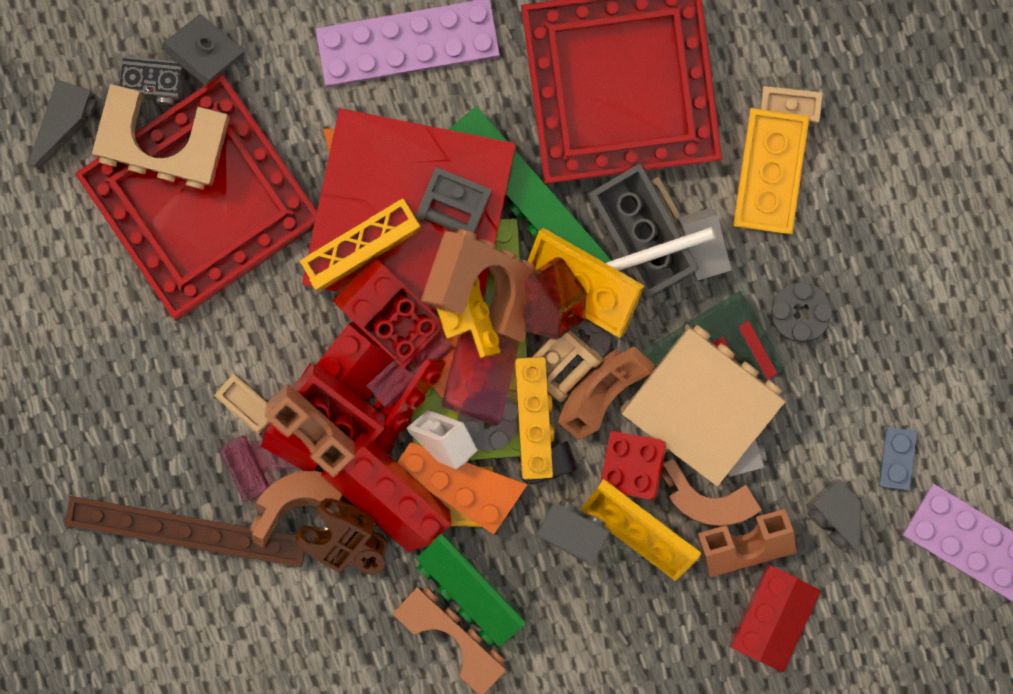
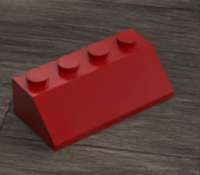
M364 433L354 441L355 457L334 477L326 470L321 473L322 478L359 510L374 517V523L407 552L430 545L452 525L450 509Z

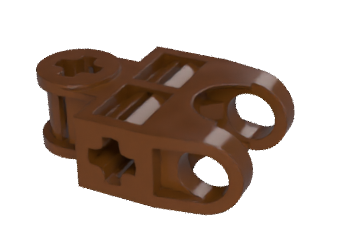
M332 498L322 500L317 506V514L326 523L325 526L327 527L304 525L295 535L297 544L304 552L316 561L339 573L347 564L357 568L362 573L371 575L377 574L384 569V554L388 547L387 539L380 533L372 531L374 517L350 504ZM326 508L332 510L334 514L330 513ZM305 536L308 537L310 540H312L314 543L308 541V540L305 538Z

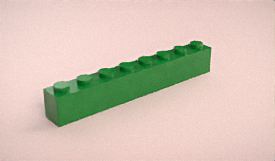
M477 106L449 128L451 131L508 142ZM515 151L506 199L510 202L507 207L518 220L521 217L526 220L530 225L527 231L531 236L536 239L539 230L545 228L604 263L612 261Z

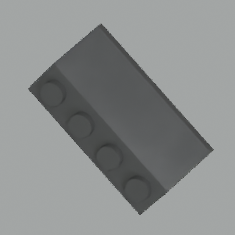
M642 163L589 193L623 256L682 237ZM686 248L632 266L630 269L637 282L644 285L643 293L646 298H649L679 283L697 271L699 267L689 249Z

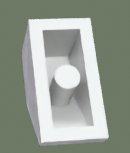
M427 410L407 427L408 432L439 463L457 469L464 465L478 451L464 423Z

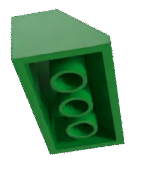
M440 534L416 558L420 563L416 568L426 579L430 580L433 577L441 585L437 590L448 602L454 599L462 607L458 612L469 624L475 621L482 628L479 635L490 646L496 643L498 647H501L526 624V621L444 534Z

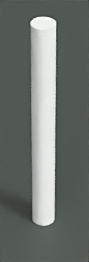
M710 227L606 262V264L620 271L715 239V232Z

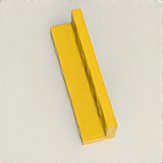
M402 198L301 259L300 263L308 274L315 290L320 292L367 264L374 257L377 258L420 232L422 228ZM402 208L408 220L397 227L388 226L390 215ZM385 218L384 225L377 223L378 221ZM368 227L383 228L379 238L370 243L362 241L364 231ZM360 233L358 240L351 239L352 237ZM345 241L357 244L355 252L344 259L336 257L340 244ZM333 249L332 256L325 254ZM319 257L330 259L329 268L315 275L309 263Z

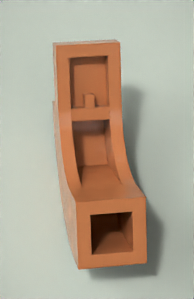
M635 346L623 353L615 349L603 357V361L598 367H592L569 395L561 411L558 423L578 440L599 430L608 406L622 390L653 372L655 364Z
M673 458L662 466L664 471L661 472V477L668 488L674 486L677 490L667 496L668 500L680 513L693 521L712 526L731 525L745 521L762 511L747 485L741 486L722 498H708L697 493L689 485Z
M305 471L285 476L271 484L256 502L257 512L263 515H257L252 523L250 531L253 532V543L264 548L278 521L289 510L302 506L317 508L321 501L326 498L343 502L345 497L321 477L322 472ZM326 508L330 513L334 514L332 510Z

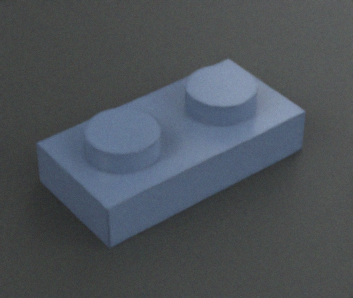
M886 427L879 487L910 490L917 431Z

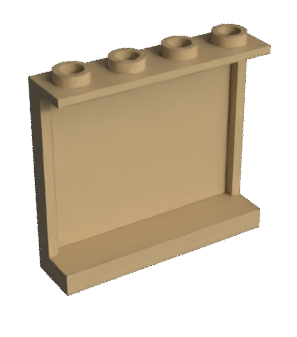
M687 324L685 332L631 400L627 399L620 409L621 414L651 437L665 441L668 450L718 487L786 401L780 395L783 390L774 382L768 379L764 383L757 377L759 372L746 361L741 365L734 360L733 356L735 353L727 346L720 343L717 347L708 340L711 335L699 325L693 328Z

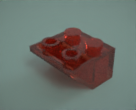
M555 257L528 276L525 284V290L528 292L527 304L523 311L526 332L558 340L585 320L587 292L563 258Z

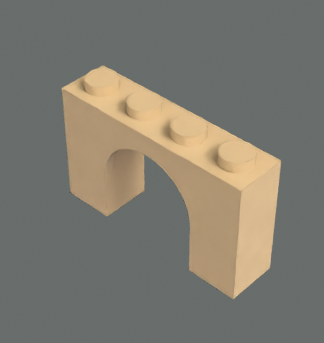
M110 84L92 151L93 155L100 157L98 163L116 167L117 162L129 165V171L144 175L146 170L158 172L157 178L174 182L175 177L187 180V186L201 190L204 189V185H213L230 120L227 114L198 107L191 135L186 146L174 156L154 158L146 155L141 150L135 136V126L143 94L136 90Z

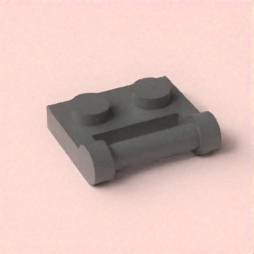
M435 167L415 218L423 222L425 219L456 232L459 229H463L475 234L492 189ZM435 200L471 215L469 222H463L431 209L432 201Z

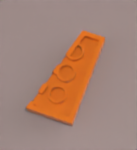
M410 442L397 462L428 491L493 535L528 485L468 462L457 469L439 463L423 446Z

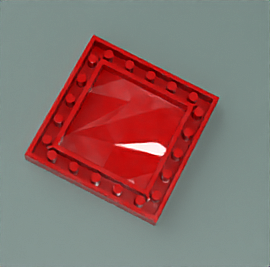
M553 0L521 5L544 184L622 174L642 163L645 170L722 160L702 0Z
M223 74L135 132L137 143L146 155L154 158H168L179 153L188 143L198 107L227 114L230 120L212 186L204 185V189L201 190L187 186V180L175 177L174 182L157 178L158 172L146 170L145 175L128 170L129 165L117 162L116 167L98 163L100 157L74 173L175 321L180 320L314 228L317 214L313 204Z
M339 108L308 255L402 198L415 217L435 167L492 189L478 224L475 239L478 241L482 239L496 244L516 143ZM435 200L432 201L430 206L431 209L466 223L469 222L471 215ZM402 208L390 215L388 226L397 227L408 220ZM385 218L378 221L377 223L384 225ZM416 219L422 228L420 232L377 257L420 301L444 232L458 233L426 219L424 222ZM368 227L364 231L362 241L370 243L379 238L383 228ZM358 233L351 239L358 240L360 233ZM346 241L340 244L336 257L344 259L355 252L357 244ZM333 249L325 254L332 256ZM319 257L310 262L309 265L315 275L329 268L331 260ZM367 264L324 290L340 293ZM488 267L483 269L477 276L483 300L485 299L490 275ZM304 270L302 285L314 288L308 274ZM423 302L432 312L438 313L437 308Z

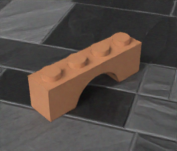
M417 587L396 609L393 615L414 635L425 630H440L451 635L459 644L463 654V666L459 677L477 694H485L506 671V668L503 666L506 660L493 648L488 652L480 644L483 639L472 628L466 632L458 624L462 619L449 607L445 611L436 604L439 598L429 588L425 587L422 591Z

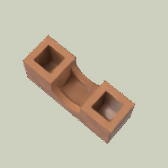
M288 383L266 404L265 418L287 437L292 433L298 436L309 448L311 458L332 477L355 457V442Z
M782 509L757 516L756 527L746 535H731L727 525L698 533L701 554L709 577L797 553L794 530L786 510Z

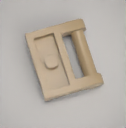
M564 324L531 357L545 358L547 391L560 402H563L569 396V391L592 367H598L603 361L598 352L589 348ZM579 354L583 361L560 384L556 383L553 379Z

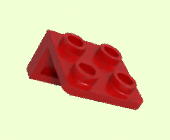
M610 431L600 483L604 479L624 495L649 500L655 499L666 450L665 441Z

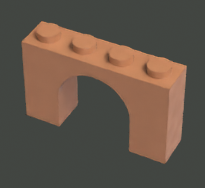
M459 229L458 233L445 231L421 301L442 311L463 315L476 277L483 269L488 267L494 280V296L489 309V318L493 330L502 339L523 343L546 275L535 270L536 265L531 262L515 260L517 255L505 250L497 251L495 250L496 244L482 239L476 240V234L463 229Z

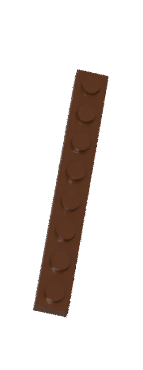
M70 496L64 524L65 526L302 567L305 554L297 544L295 535L272 532L263 548L253 543V532L250 531V527Z

